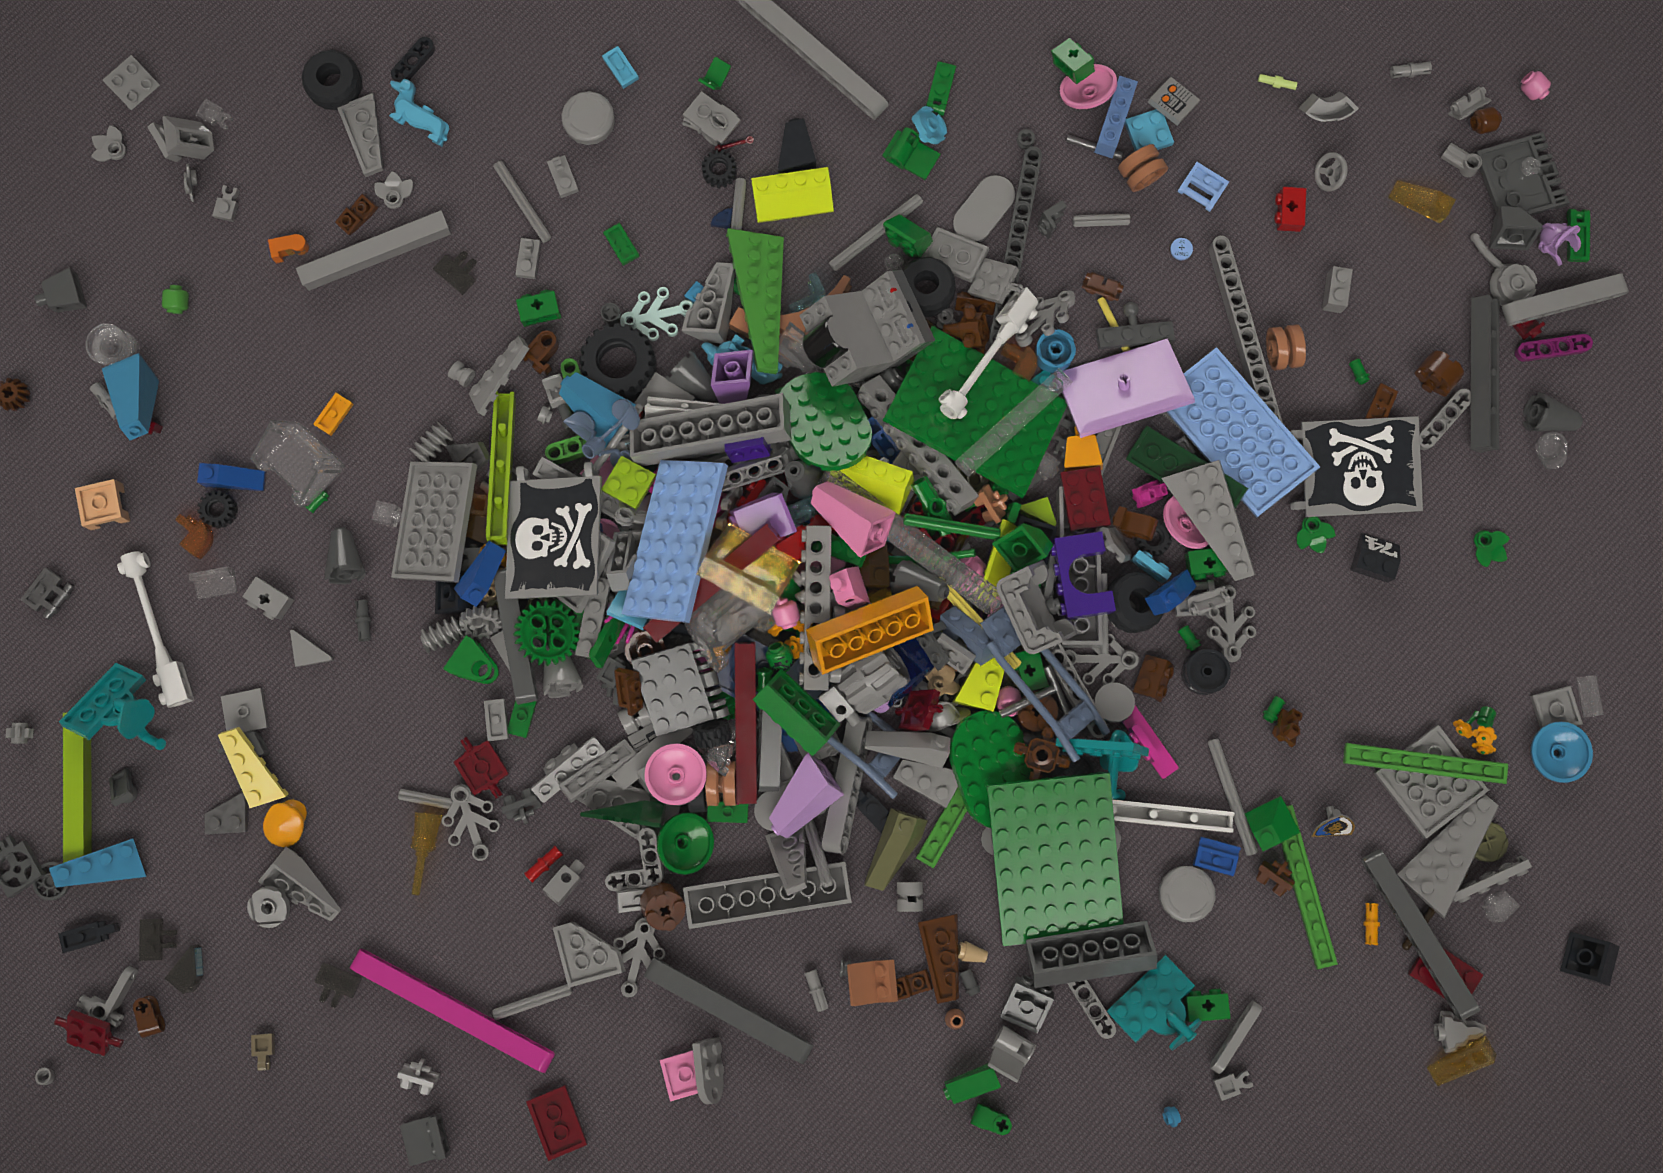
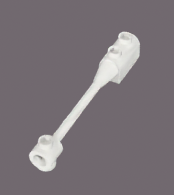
M1027 287L1023 288L1021 293L1014 292L995 318L1001 324L996 340L959 392L949 389L939 397V402L942 404L940 410L948 418L961 419L967 414L968 411L965 406L968 401L965 396L1000 346L1014 334L1023 333L1028 328L1026 320H1031L1037 315L1038 311L1035 308L1038 305V300Z
M136 551L124 554L120 557L122 562L118 563L117 567L122 575L126 574V577L134 579L156 648L157 674L153 675V681L156 686L161 685L163 693L158 695L162 705L167 704L168 708L194 701L183 663L173 662L166 647L163 645L142 579V575L147 571L146 568L151 566L150 560L145 552Z

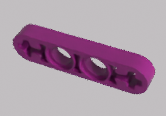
M1587 334L1525 342L1515 349V356L1519 361L1527 362L1582 354L1592 348L1593 340ZM1580 341L1586 343V346L1584 347L1583 345H1576L1574 347V344H1577ZM1559 342L1567 344V351L1560 350ZM1543 344L1548 347V354H1543L1540 351V345ZM1523 349H1524L1525 351H1530V350L1534 349V352H1530V353L1527 354V355H1526L1525 353H1522L1521 351H1522Z

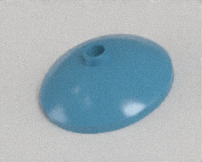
M1554 722L1542 727L1534 736L1531 744V758L1536 769L1544 777L1554 782L1566 783L1581 778L1589 770L1593 759V749L1588 736L1582 729L1568 722ZM1555 749L1559 752L1558 756L1554 755Z

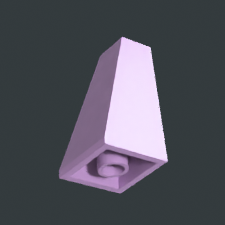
M809 753L804 756L769 817L773 824L771 828L777 836L781 835L789 838L844 795L822 761Z

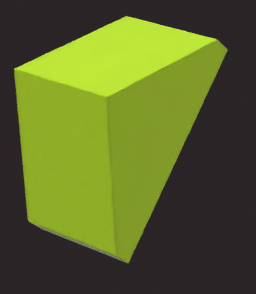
M1048 497L1021 505L1019 514L1029 519L1053 526L1056 525Z

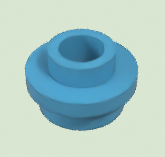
M1169 1106L1164 1108L1163 1119L1165 1123L1172 1128L1176 1127L1181 1122L1178 1110L1175 1107Z

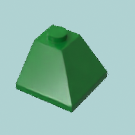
M1024 523L992 543L1014 572L1047 557L1053 547L1052 542L1041 529Z
M1282 796L1245 813L1250 828L1262 851L1270 849L1301 833Z

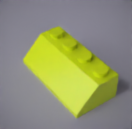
M828 167L751 178L758 223L834 212Z
M865 456L859 463L850 468L829 471L827 481L896 512L895 515L900 516L911 491V485L915 481L913 471L869 456Z
M1002 519L999 525L1001 530L1000 537L1017 526ZM992 546L984 571L985 576L976 596V601L993 605L996 596H999L996 589L998 581L1011 574V567L994 546Z

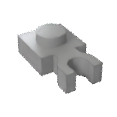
M223 185V197H217L212 216L217 219L234 222L238 203L234 200L238 197L240 191L238 188H233V192L228 194L229 188Z
M1247 1070L1240 1072L1237 1077L1230 1073L1213 1080L1221 1101L1241 1094L1239 1088L1253 1087L1252 1082H1243V1078L1249 1075Z

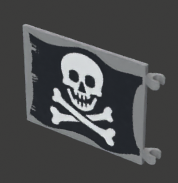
M1419 416L1301 422V430L1290 431L1296 439L1302 438V446L1320 466L1317 471L1304 480L1305 501L1291 502V510L1305 509V517L1423 511Z
M592 462L584 463L585 477L527 480L529 475L528 469L524 466L516 468L517 481H510L505 599L598 595L602 476H595L596 465L592 464Z

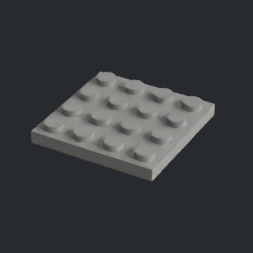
M1439 725L1433 727L1404 749L1406 751L1464 758ZM1379 768L1374 772V775L1424 839L1428 838L1489 791L1482 781L1383 768Z

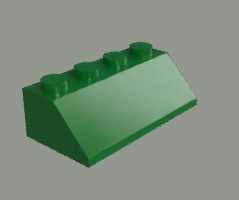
M782 668L752 699L760 709L764 710L776 724H779L791 738H794L812 756L828 742L840 726V723Z

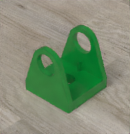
M467 635L443 668L454 676L482 684H491L499 676L498 666L483 646ZM487 664L488 670L486 674L480 676V668ZM492 667H493V668H494V675H493V677H492L491 679H489V680H486L487 678L490 677V675H491V673H492Z

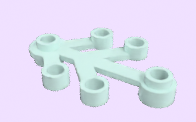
M660 287L657 290L658 296L647 313L639 315L644 305L650 302L649 293L643 291L639 293V300L633 310L621 316L620 324L624 327L625 324H628L626 320L632 318L633 322L628 325H631L634 330L636 328L639 329L642 334L648 336L650 341H656L659 338L658 330L655 328L649 329L641 324L649 321L666 331L669 336L674 337L678 334L677 326L672 323L668 324L660 318L677 314L685 317L688 310H684L683 306L689 305L692 308L693 303L690 300H684L678 306L658 310L664 300L669 297L668 289ZM661 291L667 292L665 296H660ZM646 295L648 297L647 300L642 301L641 297ZM671 327L676 329L673 333H670L668 330ZM651 332L657 333L655 337H650Z

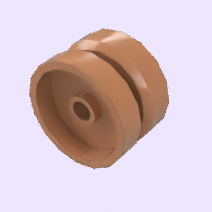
M1149 144L1135 151L1118 166L1121 175L1124 178L1129 177L1127 184L1132 192L1142 190L1162 177L1169 168L1162 158L1157 159L1160 153L1154 144Z
M1287 325L1284 330L1280 326L1271 327L1267 330L1266 351L1272 370H1284L1287 365L1290 368H1299L1304 365L1306 360V344L1300 325Z
M736 761L725 762L723 764V774H720V764L718 762H707L705 783L707 806H718L721 793H723V803L725 806H736Z

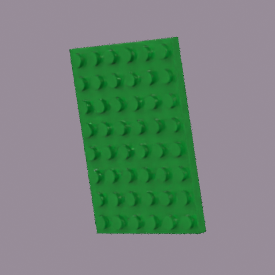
M932 326L930 330L935 341L917 353L882 421L1023 498L1067 407L1066 401L991 359L965 396L968 401L965 406L968 411L967 414L961 419L948 418L940 410L942 404L939 402V397L949 389L959 392L984 357V354L971 347H964L961 341Z
M1109 771L987 784L1002 945L1026 944L1028 939L1123 925Z

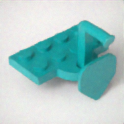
M115 663L59 721L62 727L87 740H90L105 725L117 726L118 731L126 739H133L138 736L140 740L154 746L157 750H163L166 746V741L163 738L158 739L150 735L144 728L154 717V707L149 700L136 699L133 695L146 679L143 675L118 663Z
M1115 730L1109 741L1069 740L1078 755L1086 753L1090 754V756L1100 757L1101 767L1110 773L1112 799L1124 800L1126 797L1125 792L1122 789H1117L1118 772H1133L1136 770L1141 756L1148 757L1149 748L1134 743L1122 730ZM1056 738V746L1063 748V752H1066L1059 739Z
M1166 955L1157 963V969L1149 970L1107 1010V1013L1135 1043L1150 1029L1164 1036L1176 1034L1178 1037L1169 1046L1171 1051L1185 1041L1190 1042L1197 1035L1194 1031L1202 1023L1198 1018L1190 1026L1185 1024L1187 1015L1181 1000L1195 985Z

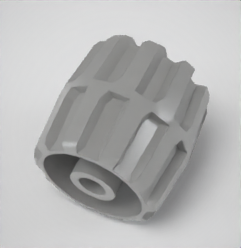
M891 647L843 666L841 681L837 687L840 691L844 692L846 701L849 704H853L856 711L868 714L896 696L909 684L911 678L902 658Z

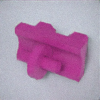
M1153 480L1132 489L1133 500L1137 502V508H1142L1161 500L1163 496L1168 494L1166 484H1159L1158 480Z

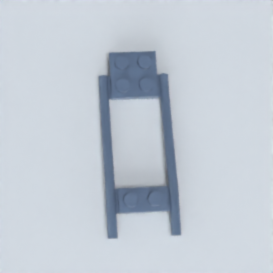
M1004 605L980 623L991 640L986 645L998 664L1050 725L1073 762L1079 760L1080 757L1069 740L1091 721L1094 720L1103 736L1110 732L1087 694L1049 649H1045L1041 653L1082 701L1059 721L1054 719L1004 658L1021 645Z
M799 658L790 667V670L786 672L797 684H799V672H803V664H799ZM808 668V671L812 674H815L819 671L818 668L814 671ZM824 690L805 691L816 700ZM872 711L868 714H863L865 717H870L872 722L883 731H896ZM831 736L827 743L861 768L892 799L897 796L898 793L884 780V777L896 765L900 757L878 752L870 763L867 764Z

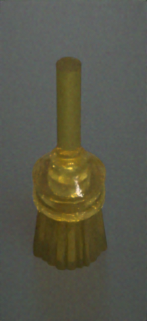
M415 812L414 835L411 837L412 844H410V847L416 851L415 855L417 856L412 895H420L425 858L428 857L429 852L436 850V836L442 819L440 814Z

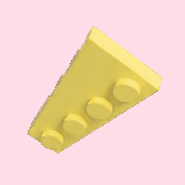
M240 727L218 734L250 808L284 798L289 794L285 788L282 789L275 774H271L267 769L263 758L256 754L254 751L255 747Z

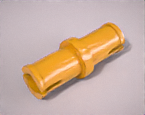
M1365 903L1366 920L1363 921V926H1365V945H1378V927H1380V922H1378L1379 904Z

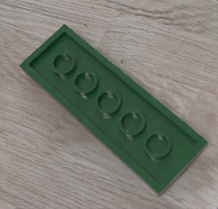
M1147 425L1126 460L1163 482L1161 478L1208 464V462ZM1224 473L1236 509L1249 488Z

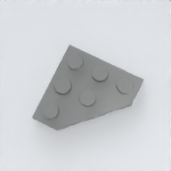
M571 922L553 927L568 988L626 972L621 952L579 924Z

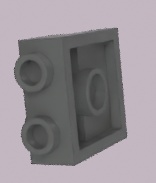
M1024 975L1022 977L1016 976L1000 1013V1018L1038 1034L1054 1001L1052 988L1050 986L1034 988L1033 980L1030 977Z

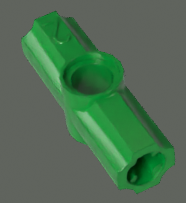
M927 476L913 482L911 486L922 503L924 513H929L930 517L953 521L946 509V502L938 496ZM935 502L936 509L933 511L932 504ZM938 531L941 536L950 534V532Z

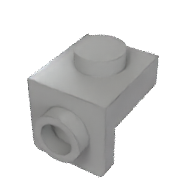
M560 374L542 379L552 409L566 403L559 395L560 384L563 380Z

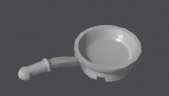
M1477 233L1471 234V241L1478 248L1479 253L1496 267L1490 279V292L1493 299H1499L1500 306L1530 298L1535 294L1537 278L1528 266H1521L1516 263L1502 264L1489 251L1488 246L1483 243Z

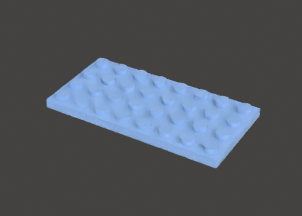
M1217 347L1183 373L1195 398V403L1167 411L1168 415L1209 463L1220 460L1225 474L1249 488L1242 501L1256 518L1320 468L1317 462Z
M660 460L636 554L637 560L634 564L632 580L629 583L622 610L623 615L690 623L728 465L716 462Z

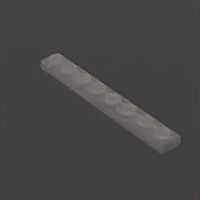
M1058 368L954 463L969 477L1068 388L1073 381Z

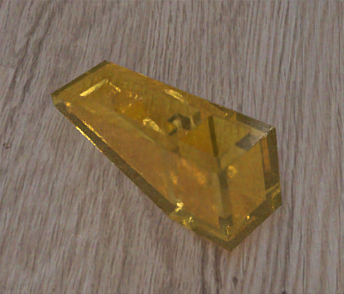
M1398 180L1388 197L1438 223H1441L1449 215L1456 199L1438 190Z
M1485 1036L1466 1044V1046H1462L1457 1051L1429 1065L1427 1069L1437 1086H1440L1495 1063L1497 1054Z

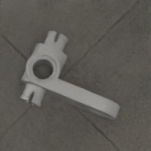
M128 966L121 974L107 1000L104 1001L97 996L89 998L83 994L79 998L81 1003L77 1002L76 1006L84 1009L83 1014L118 1027L122 1022L120 1019L123 1020L124 1015L119 1014L117 1011L134 982L138 970ZM100 1007H103L105 1010L103 1017L99 1014Z

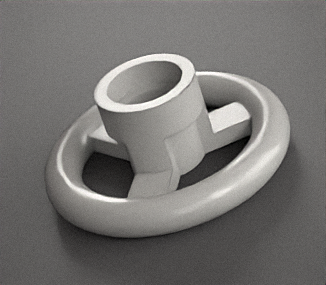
M1336 152L1327 153L1317 162L1314 177L1320 189L1330 192L1337 190L1344 183L1348 168L1346 160L1342 155ZM1330 158L1336 159L1332 166L1322 167L1326 160ZM1320 173L1325 174L1329 178L1330 186L1322 182Z

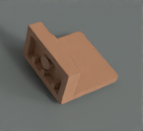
M894 959L847 965L851 1006L898 1001Z

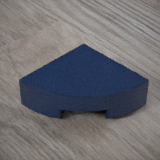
M733 208L724 209L714 216L711 226L730 228Z

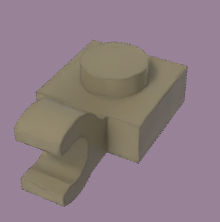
M274 1033L251 1035V1056H258V1071L270 1070L269 1055L275 1054Z

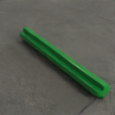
M906 513L903 518V524L907 526L997 540L1001 536V530L994 527Z

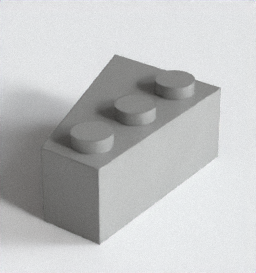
M642 530L614 532L613 540L616 544L609 556L606 572L612 591L628 590L634 572V564L637 560L636 554Z
M907 760L901 761L892 777L894 780L943 808L947 807L958 787L952 769L939 768Z

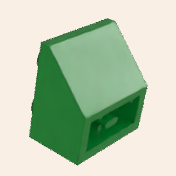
M900 214L883 223L888 242L895 248L898 246L902 248L904 253L911 258L913 256L916 258L922 257L933 242L929 232Z

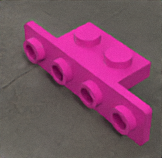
M1135 705L1132 714L1122 723L1129 731V737L1134 743L1149 748L1148 757H1143L1146 761H1150L1159 776L1164 779L1179 767Z

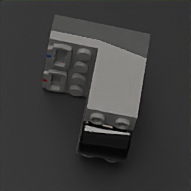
M903 270L887 271L862 291L824 296L799 315L807 331L803 337L804 352L813 364L824 368L832 387L873 379L888 368L900 366L935 341Z

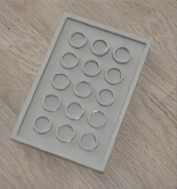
M410 462L392 578L459 583L477 464Z

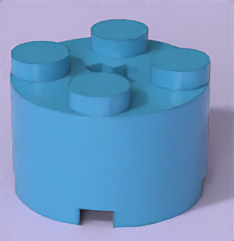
M1060 329L1055 330L1050 336L1042 334L1034 350V361L1039 368L1053 374L1066 370L1076 353L1072 336ZM1054 349L1058 351L1056 354L1052 353Z

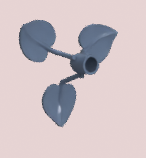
M619 399L614 402L612 414L619 421L601 437H596L595 423L585 412H575L563 421L586 441L582 446V452L587 458L592 459L596 455L601 457L604 454L611 453L610 461L613 467H615L621 456L634 462L630 458L628 450L620 452L616 448L603 451L606 445L604 439L621 423L629 430H635L640 424L639 414L628 400Z

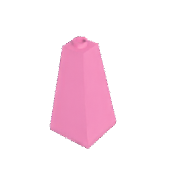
M829 481L817 485L813 489L811 499L813 507L859 557L885 546L896 512Z

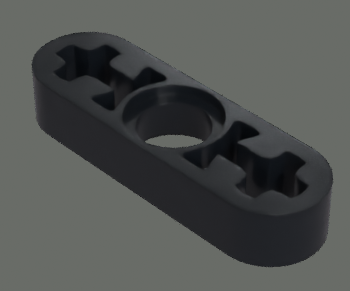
M422 37L417 40L392 68L391 77L394 81L410 80L435 52L432 40L428 37ZM423 45H425V46L428 45V46H429V49H425V48L423 49L422 46H423ZM411 57L418 58V62L415 65L408 64V60ZM397 73H403L404 77H398Z

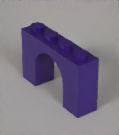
M1102 531L1054 538L1050 553L1051 556L1055 557L1056 564H1053V572L1055 576H1058L1059 581L1056 584L1058 596L1061 595L1062 603H1060L1061 616L1064 615L1065 619L1070 620L1114 613L1116 608L1113 591L1093 594L1083 593L1072 585L1069 578V568L1073 561L1082 557L1102 555L1106 551Z

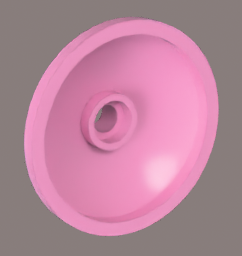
M1094 64L1095 72L1078 84H1075L1066 76L1060 85L1061 98L1066 105L1076 109H1091L1100 106L1116 91V74L1107 66Z
M1174 496L1170 498L1164 506L1163 518L1171 536L1182 545L1192 549H1200L1209 545Z
M669 744L659 748L651 755L645 767V782L649 792L658 801L667 805H683L691 802L701 793L706 783L707 772L705 763L700 754L687 745ZM679 774L680 779L674 780L673 775Z

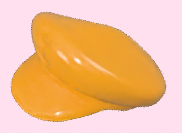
M287 800L271 806L263 821V831L266 838L278 847H290L297 843L303 833L307 815L305 805L297 800Z

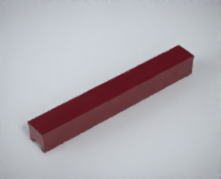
M770 522L765 524L700 579L692 613L781 539V536L771 526ZM652 619L643 629L657 643L681 622Z
M735 641L736 805L757 804L756 703L752 700L756 696V642Z

